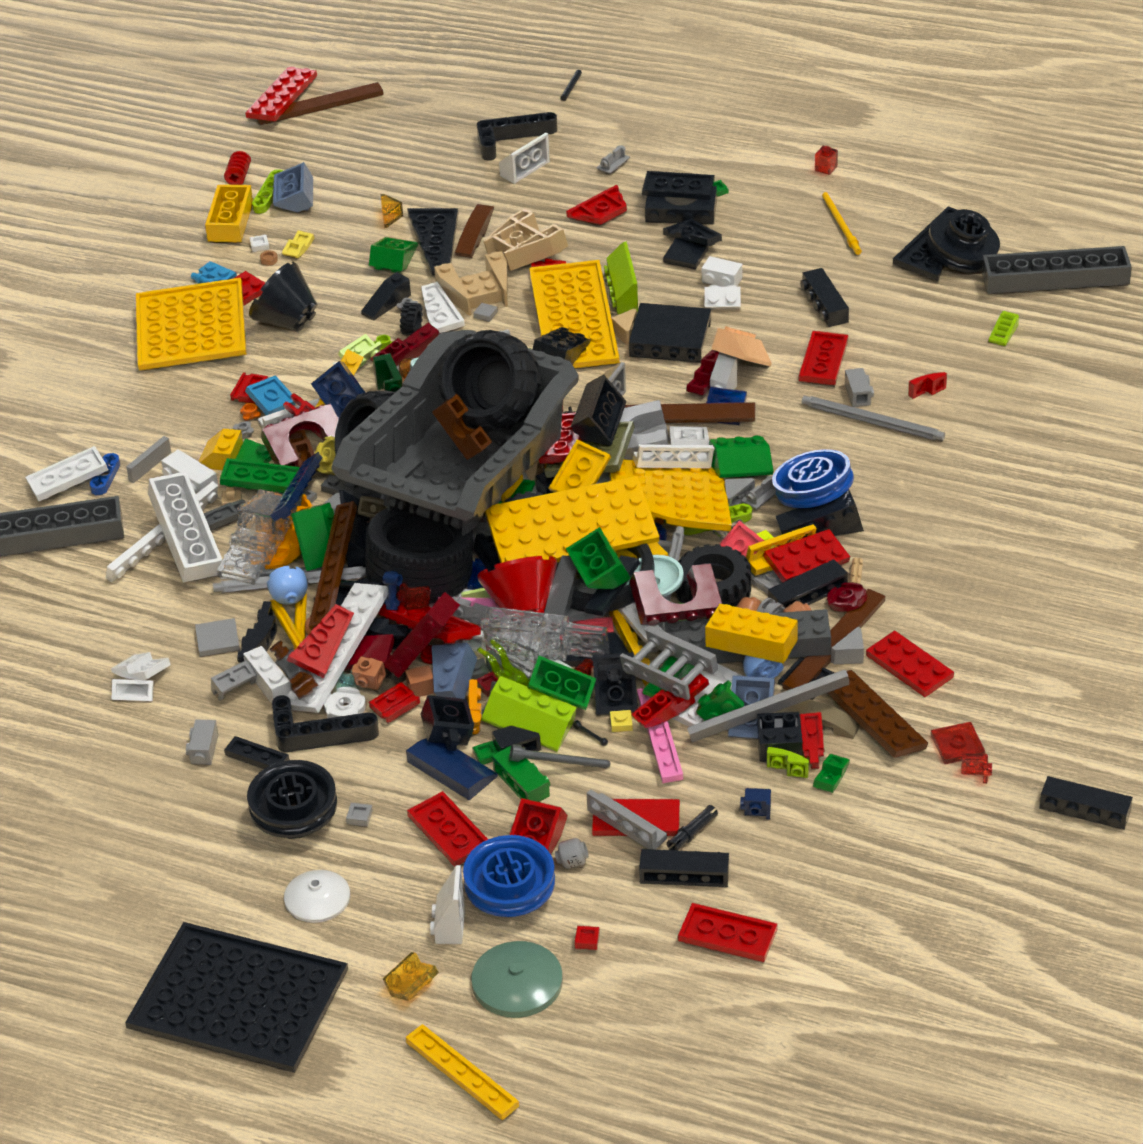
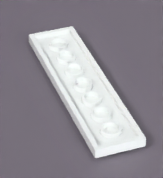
M354 583L341 607L354 612V615L326 675L322 678L307 670V673L311 674L316 680L318 686L313 689L310 695L304 696L300 700L291 688L287 697L290 698L292 710L319 713L387 598L388 586Z

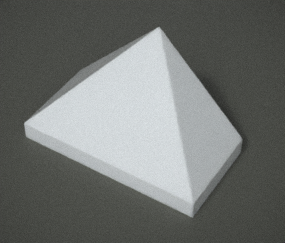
M112 679V700L153 701L154 681Z

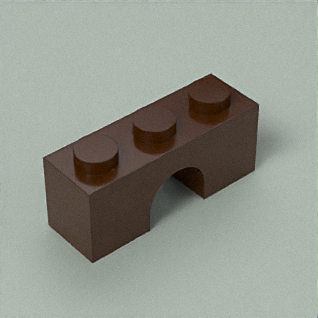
M456 394L438 406L432 413L468 460L484 450L492 441L481 426L477 429H470L464 424L463 414L468 411V408Z

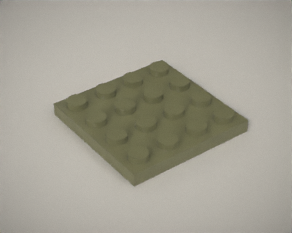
M633 421L619 423L613 443L610 446L583 440L584 443L611 455V459L603 472L614 473L620 471L635 428ZM563 462L547 464L544 471L546 478H555Z

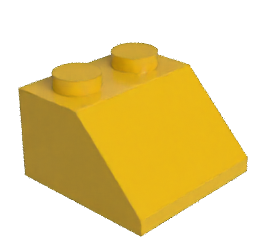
M223 428L207 441L198 462L209 469L223 470L226 459H236L243 444L241 430Z

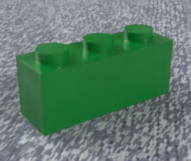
M511 746L492 755L493 770L498 773V776L520 799L540 802L550 797L549 787L551 784L548 777L542 775L538 771L537 766L528 759L524 758V760L519 762L510 761Z

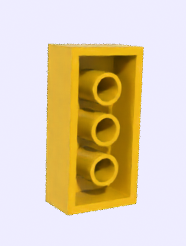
M217 185L205 223L208 241L242 242L253 202L251 185Z
M719 604L705 626L706 647L783 664L798 640V620L734 607L728 604Z

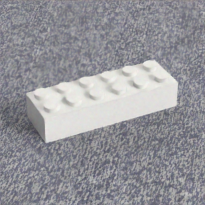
M187 472L149 479L148 496L183 583L221 575L223 560Z

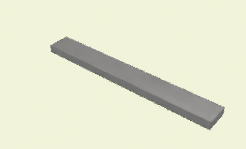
M842 670L690 726L687 729L691 742L757 719V714L773 713L849 685L848 674L846 670Z

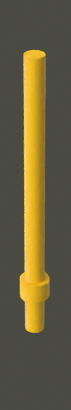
M824 192L822 198L847 238V244L854 250L856 255L861 254L862 250L859 246V241L852 235L829 194Z

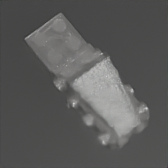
M259 489L250 501L238 506L236 531L230 536L229 544L231 546L217 569V576L255 585L265 565H269L293 521L291 514L283 520L280 518L277 521H274L270 516L283 494ZM297 506L291 510L292 513L296 512Z
M488 606L485 618L482 617L480 627L483 630L482 642L485 643L486 651L493 650L529 673H531L538 655L547 659L566 661L567 655L593 658V655L609 654L607 627L569 623L568 616Z

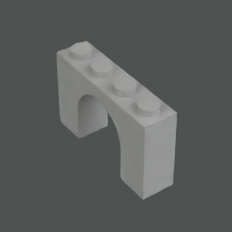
M660 400L624 408L620 422L633 421L635 426L624 457L625 460H633V452H638L639 444L669 445L665 429L647 434H637L643 430L665 423Z

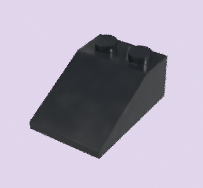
M634 652L623 653L632 658L634 657ZM622 653L593 655L597 716L610 715V711L631 710V713L638 709L636 676L623 671L620 659Z

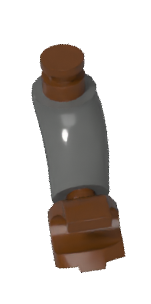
M280 640L270 648V651L275 652L274 656L277 658L275 663L287 675L292 685V690L300 700L304 696L310 695L313 689L318 686V683L311 674L307 673V670L287 661L288 656L294 650L293 648L288 649L286 646L283 647V642Z

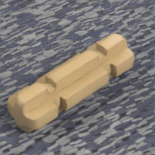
M855 557L852 559L850 582L861 584L862 558Z

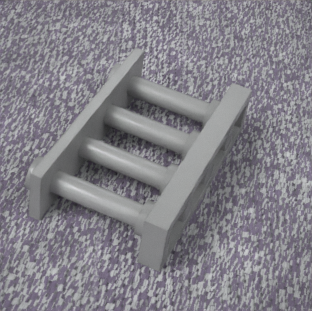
M651 625L646 629L648 643L633 658L623 653L620 655L623 671L627 674H632L686 700L690 699L688 685L702 671L714 674L718 670L715 654ZM653 649L662 651L649 665L641 662ZM669 656L678 658L666 672L657 669ZM686 663L695 666L682 680L673 677Z

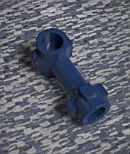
M395 571L385 572L382 580L384 584L388 585V598L385 599L384 604H386L387 610H397L400 600L396 598V586L402 584L403 577Z

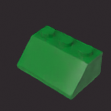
M755 435L745 438L737 436L735 438L719 437L717 439H709V445L714 447L711 467L719 478L773 475L774 470L770 446L763 437Z
M330 502L291 513L306 571L323 566L334 518V510Z
M600 527L566 548L588 588L615 589L631 579Z
M538 655L531 670L527 687L586 710L596 678Z

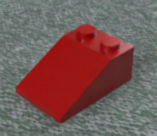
M521 798L510 835L531 838L542 844L552 854L562 836L568 815L562 807Z

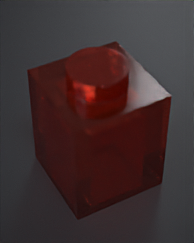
M823 145L815 153V171L831 175L838 167V150Z

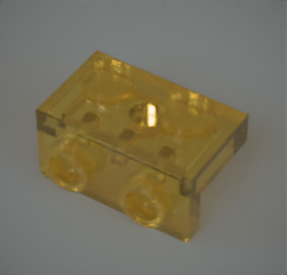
M411 952L383 978V981L391 997L409 1001L425 985H428L439 972L435 965L421 963L417 953Z

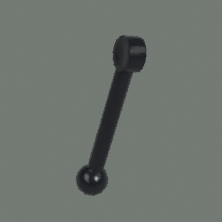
M578 720L573 723L575 729H581L600 741L602 746L608 744L606 738H601L582 726Z

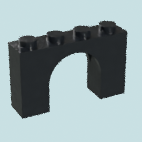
M713 186L710 200L697 199L687 205L671 204L666 201V197L647 196L645 222L680 223L693 219L700 224H714L717 186Z

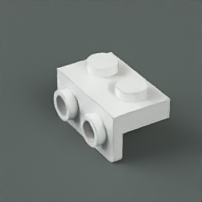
M710 285L705 287V308H710L711 310L741 309L740 287L736 285H727L726 287Z

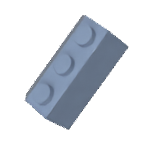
M304 162L274 175V206L294 212L305 211L313 206V176Z

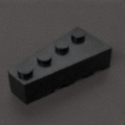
M849 489L837 499L826 504L810 508H796L776 516L782 535L813 524L816 527L815 534L828 529L831 530L834 536L864 531L855 501Z

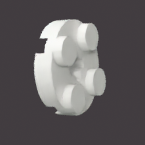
M353 687L337 688V692L330 693L324 703L327 718L364 713L366 708L364 695L362 696L359 690Z

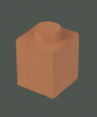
M429 665L405 670L407 687L414 692L416 697L434 693L433 672Z

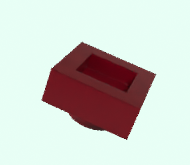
M492 671L476 679L477 687L481 688V691L489 697L491 682H497L499 677Z

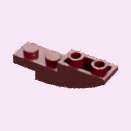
M428 322L402 341L397 338L373 357L390 353L396 366L410 362L412 359L418 358L427 348V345L440 332Z

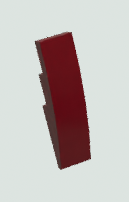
M711 350L702 358L701 366L694 371V378L687 384V392L704 395L710 389V377L720 352Z

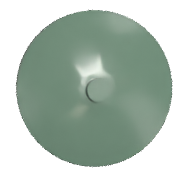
M527 941L506 942L489 949L477 960L472 971V988L478 1002L488 1011L504 1017H527L545 1010L557 999L563 984L562 968L556 956L545 947Z

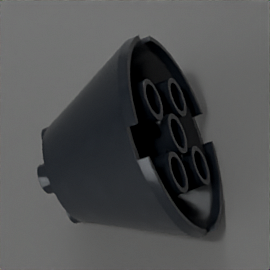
M292 261L293 264H284L260 289L263 291L258 300L254 298L249 310V317L252 320L300 332L305 325L304 323L314 318L316 315L314 310L318 304L297 263Z

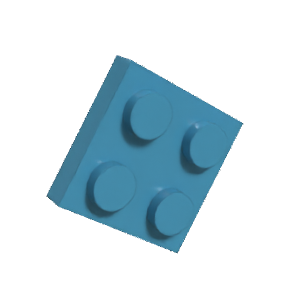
M276 375L247 386L245 390L265 415L284 410L283 404L285 401H288L293 406L296 405L290 398L292 393Z

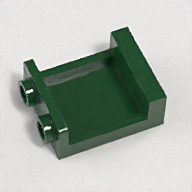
M391 354L373 357L377 390L384 389V391L397 392L402 387L403 381Z

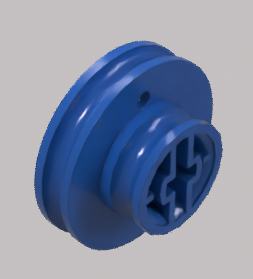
M830 449L809 451L792 457L780 465L772 477V483L779 502L793 508H810L831 502L843 495L854 481V474L847 455Z
M504 835L482 842L469 853L463 867L464 887L468 899L481 911L494 916L516 917L533 912L547 902L555 887L554 861L551 854L542 844L524 836Z

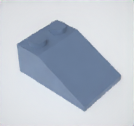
M733 676L732 691L744 702V706L774 696L775 679ZM757 719L728 729V737L758 739Z

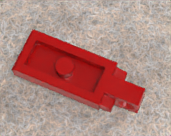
M822 713L800 714L804 757L810 758L811 769H819V757H823L825 752Z

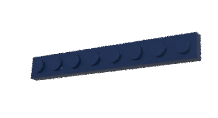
M319 452L306 459L300 466L270 515L274 521L280 518L283 520L292 513L291 510L295 508V503L300 500L299 497L304 493L303 490L308 486L307 483L312 480V476L316 473L315 470L320 466L319 463L323 457Z

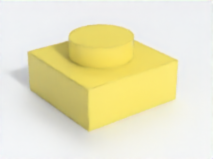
M631 710L610 711L612 732L633 731Z

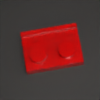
M243 372L230 394L231 400L238 399L239 402L256 404L245 392L246 387L265 380L268 376L252 373L246 375V372Z
M400 682L369 701V708L389 723L420 704V697H416L412 690Z

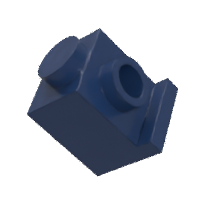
M745 788V797L740 798V810H745V816H766V819H770L771 789Z

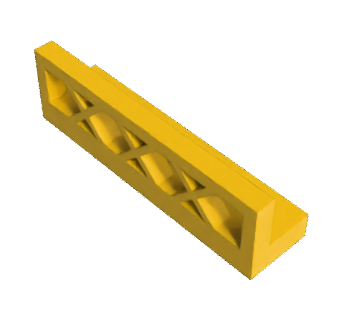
M814 524L748 546L746 558L750 563L751 572L757 576L773 570L763 557L764 551L769 550L773 545H775L773 548L784 545L790 539H792L790 542L803 538L806 534H808L807 536L815 534L816 527Z

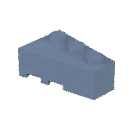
M468 642L432 646L433 684L436 696L465 699L469 680L472 677L477 661V656Z

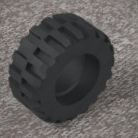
M706 544L703 547L693 548V551L689 550L679 559L678 562L682 566L684 574L683 582L676 590L679 602L687 603L692 600L687 574L691 566L711 564L715 579L723 580L716 582L722 604L736 607L742 598H750L751 566L747 558L741 555L738 550H732L729 546L722 547L721 544H715V546Z

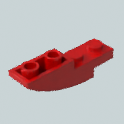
M700 673L688 685L689 700L677 697L673 693L665 692L661 689L633 712L631 716L645 728L664 723L695 703L694 697L710 685L709 680Z

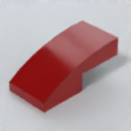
M931 373L910 380L908 396L915 399L926 392L934 395L946 389L947 373Z

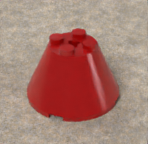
M542 556L514 559L496 564L495 569L488 572L487 569H484L477 575V578L506 618L511 620L512 624L524 622L523 619L527 618L538 620L543 618L556 572L557 559L553 556H549V560L543 559Z

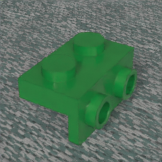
M729 680L723 684L719 683L710 694H704L698 700L696 713L704 721L744 706V702L730 690L732 683Z

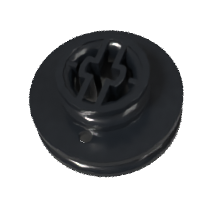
M961 209L953 213L940 215L932 221L926 237V246L930 254L941 264L957 271L976 273L982 271L983 255L998 253L1000 240L997 233L990 227L989 221L983 215L973 210Z
M287 760L270 765L254 777L247 791V801L252 821L260 830L276 837L295 839L308 836L324 827L332 819L337 809L336 787L332 775L322 766L310 761Z

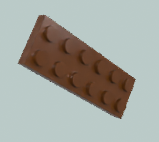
M846 671L849 685L827 693L893 758L927 748L928 742L854 671Z

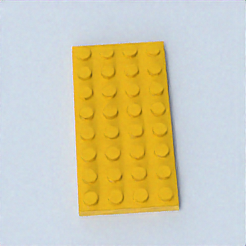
M600 260L530 267L529 273L541 336L559 327L569 329V332L581 333L585 335V338L591 339V342L574 362V368L620 363Z
M638 476L495 504L484 512L500 563L531 556H542L543 559L548 560L549 556L556 557L558 563L562 555L569 556L566 550L567 547L599 527L615 551L636 547L645 543L659 542V534Z

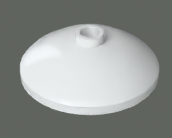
M311 870L298 875L288 884L284 893L287 911L296 919L310 923L324 922L335 918L345 910L350 901V889L346 880L339 874L328 870Z

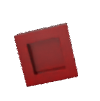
M577 925L575 949L597 950L600 927Z

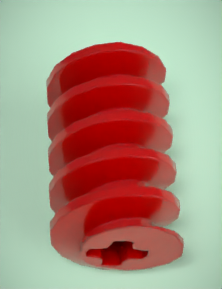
M236 151L230 156L224 173V179L229 185H242L244 183L251 163L249 154L243 151Z

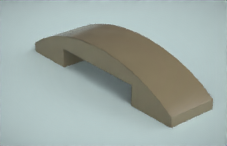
M806 700L775 712H799V714L821 712L823 725L834 728L833 734L854 739L860 727L848 713L833 706L811 700Z

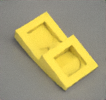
M298 230L293 240H288L282 254L294 258L301 257L315 239L314 235Z

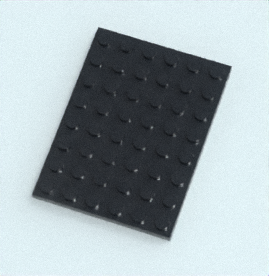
M183 922L125 1022L126 1028L295 1073L348 971V963Z

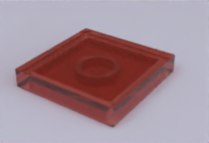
M971 722L931 730V737L944 764L985 756V749Z

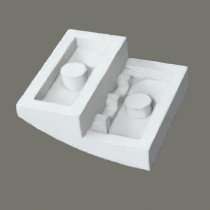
M147 652L134 654L112 667L111 671L124 678L146 680L171 664L169 658L152 659L151 653Z

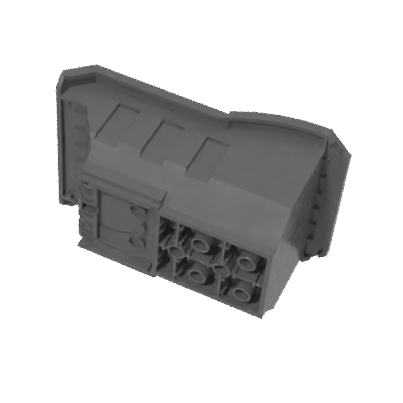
M474 330L440 333L419 356L402 383V387L342 440L332 463V471L338 479L382 493L384 495V506L387 507L388 511L394 507L405 510L410 505V513L415 514L417 512V515L428 519L433 518L437 522L445 517L444 524H451L452 527L457 529L462 527V536L468 534L485 517L484 512L492 505L498 504L501 501L502 494L561 438L563 399L579 381V375L570 361L527 348L534 354L539 364L537 370L541 374L542 384L538 388L537 395H539V398L532 405L528 416L523 421L515 422L513 427L501 431H485L492 443L467 460L433 415L432 411L446 401L441 398L439 390L441 378L438 377L440 366L443 367L446 360L445 354L451 347L457 345L459 339L468 334H476ZM492 362L482 370L479 376V392L482 398L489 404L497 405L507 394L511 381L507 362Z

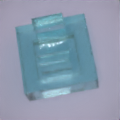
M352 671L351 674H343L342 672L337 681V688L353 687L359 689V685L355 684Z

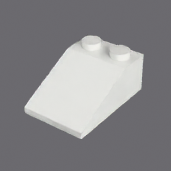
M669 426L670 445H709L707 427Z
M461 865L455 866L437 894L436 904H432V918H435V921H431L430 933L435 935V944H462L465 904Z

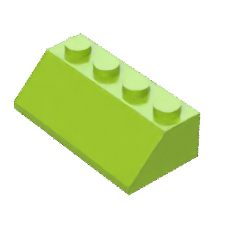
M626 241L622 242L606 258L607 265H604V275L606 276L607 287L609 286L612 308H616L617 314H622L631 309H637L638 312L637 280Z
M500 676L491 691L481 720L498 728L512 725L537 732L540 735L542 746L558 752L574 723L577 707Z

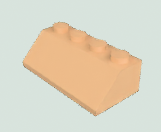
M725 326V329H717L712 350L767 366L772 364L762 341L756 339L755 334Z

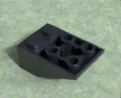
M559 327L534 339L532 350L542 351L554 357H561L564 360L570 361L573 365L591 342V339L585 338V335L581 333H572L567 328Z

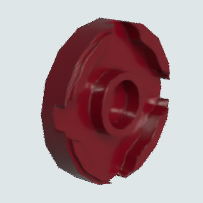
M854 582L841 584L842 587L838 589L834 587L827 595L829 607L838 612L857 609L866 602L868 597L863 585Z

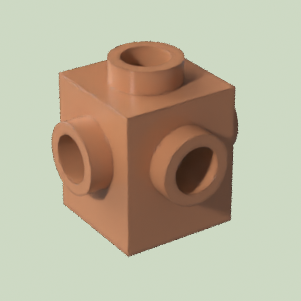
M360 657L357 664H354L352 668L355 684L363 688L367 687L378 690L386 676L383 662L373 658Z

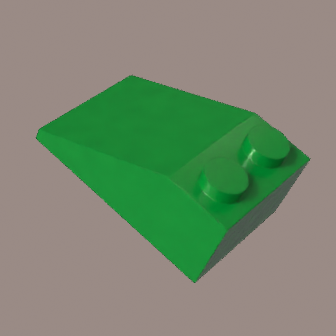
M384 237L371 245L369 266H374L376 270H384L386 268L391 269V272L401 273V271L407 269L419 242Z

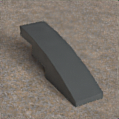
M562 555L546 603L542 626L562 629L573 603L572 595L577 585L579 571L570 556Z

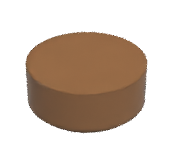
M272 250L262 252L260 254L261 264L266 266L276 264L278 261L277 253Z

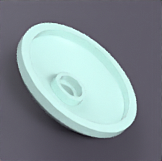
M653 555L655 564L654 575L661 595L666 597L676 591L682 584L684 578L683 568L677 560L669 556ZM639 558L640 565H639L638 568L635 570V572H639V571L641 570V566H642V559H641V558Z

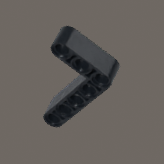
M553 112L487 119L477 122V137L481 156L487 161L494 160L497 157L496 141L540 136L544 133L549 135L558 131L557 115Z
M280 695L272 700L277 747L282 752L370 741L379 736L378 719L374 713H360L294 723L290 698Z

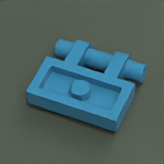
M209 261L199 269L198 274L193 272L191 279L201 284L233 279L237 274L230 269Z

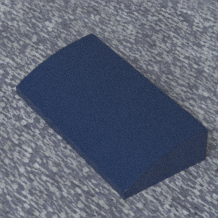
M338 361L311 383L325 405L331 404L338 419L351 399H355L359 394L366 393L346 364Z
M425 738L406 750L408 763L469 801L498 777V773L458 749L456 751L447 750L445 743L429 742Z

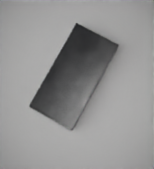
M647 171L642 188V196L710 200L715 175Z

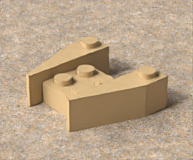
M525 208L510 216L483 241L487 254L499 251L504 253L510 271L558 254L568 247L563 228L552 224L539 232L535 214Z
M502 251L486 254V271L459 278L452 263L434 267L436 282L439 283L451 302L470 316L471 309L477 308L481 303L490 305L503 302L505 307L508 306L507 260Z

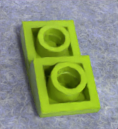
M768 747L767 768L786 769L787 776L808 778V759L791 751Z

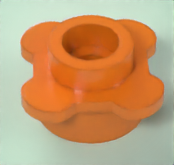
M247 403L240 410L244 420H252L261 416V413L258 412V406L254 403Z

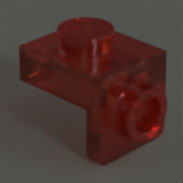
M402 583L398 592V600H400V603L406 610L429 607L431 589L428 586L409 589L405 583Z
M962 753L961 774L983 775V783L987 784L988 776H992V763H988V754Z

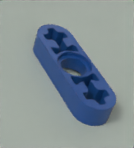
M108 453L103 456V460L108 468V471L103 473L109 474L92 477L90 481L92 494L103 495L108 491L120 467V460L117 454Z

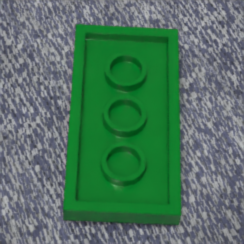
M227 458L220 476V485L284 493L300 467Z

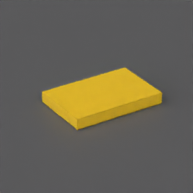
M576 440L550 484L549 490L555 493L596 484L610 461L611 455Z

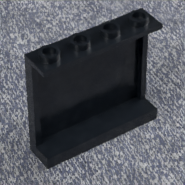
M640 303L629 340V357L701 363L707 329L711 326V309Z

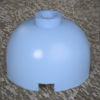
M289 566L277 568L269 575L270 579L267 581L269 593L279 604L291 605L299 602L305 596L308 587L304 571L299 567L290 569Z
M745 656L743 660V670L748 677L775 678L784 668L782 663L751 656Z

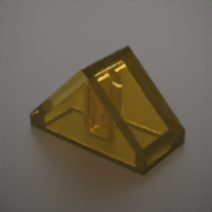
M380 194L384 228H388L403 217L402 202L388 195Z

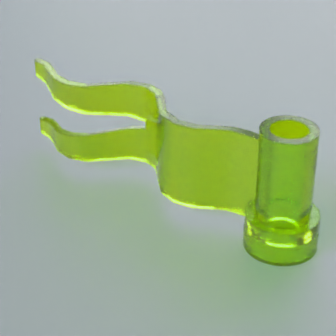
M494 639L490 640V643L498 651L504 670L500 668L496 658L491 653L483 650L481 647L477 649L480 654L488 659L492 671L498 679L500 676L527 686L528 678L520 669L511 665L506 651Z

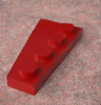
M335 604L321 622L314 627L309 635L288 656L287 661L324 678L354 612Z

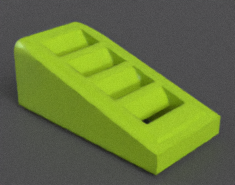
M1002 311L989 337V342L1006 346L1019 325V315Z

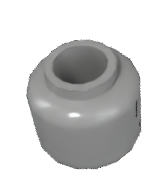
M578 838L560 842L558 851H555L557 863H562L566 869L583 866L586 859L589 858L585 842H581Z

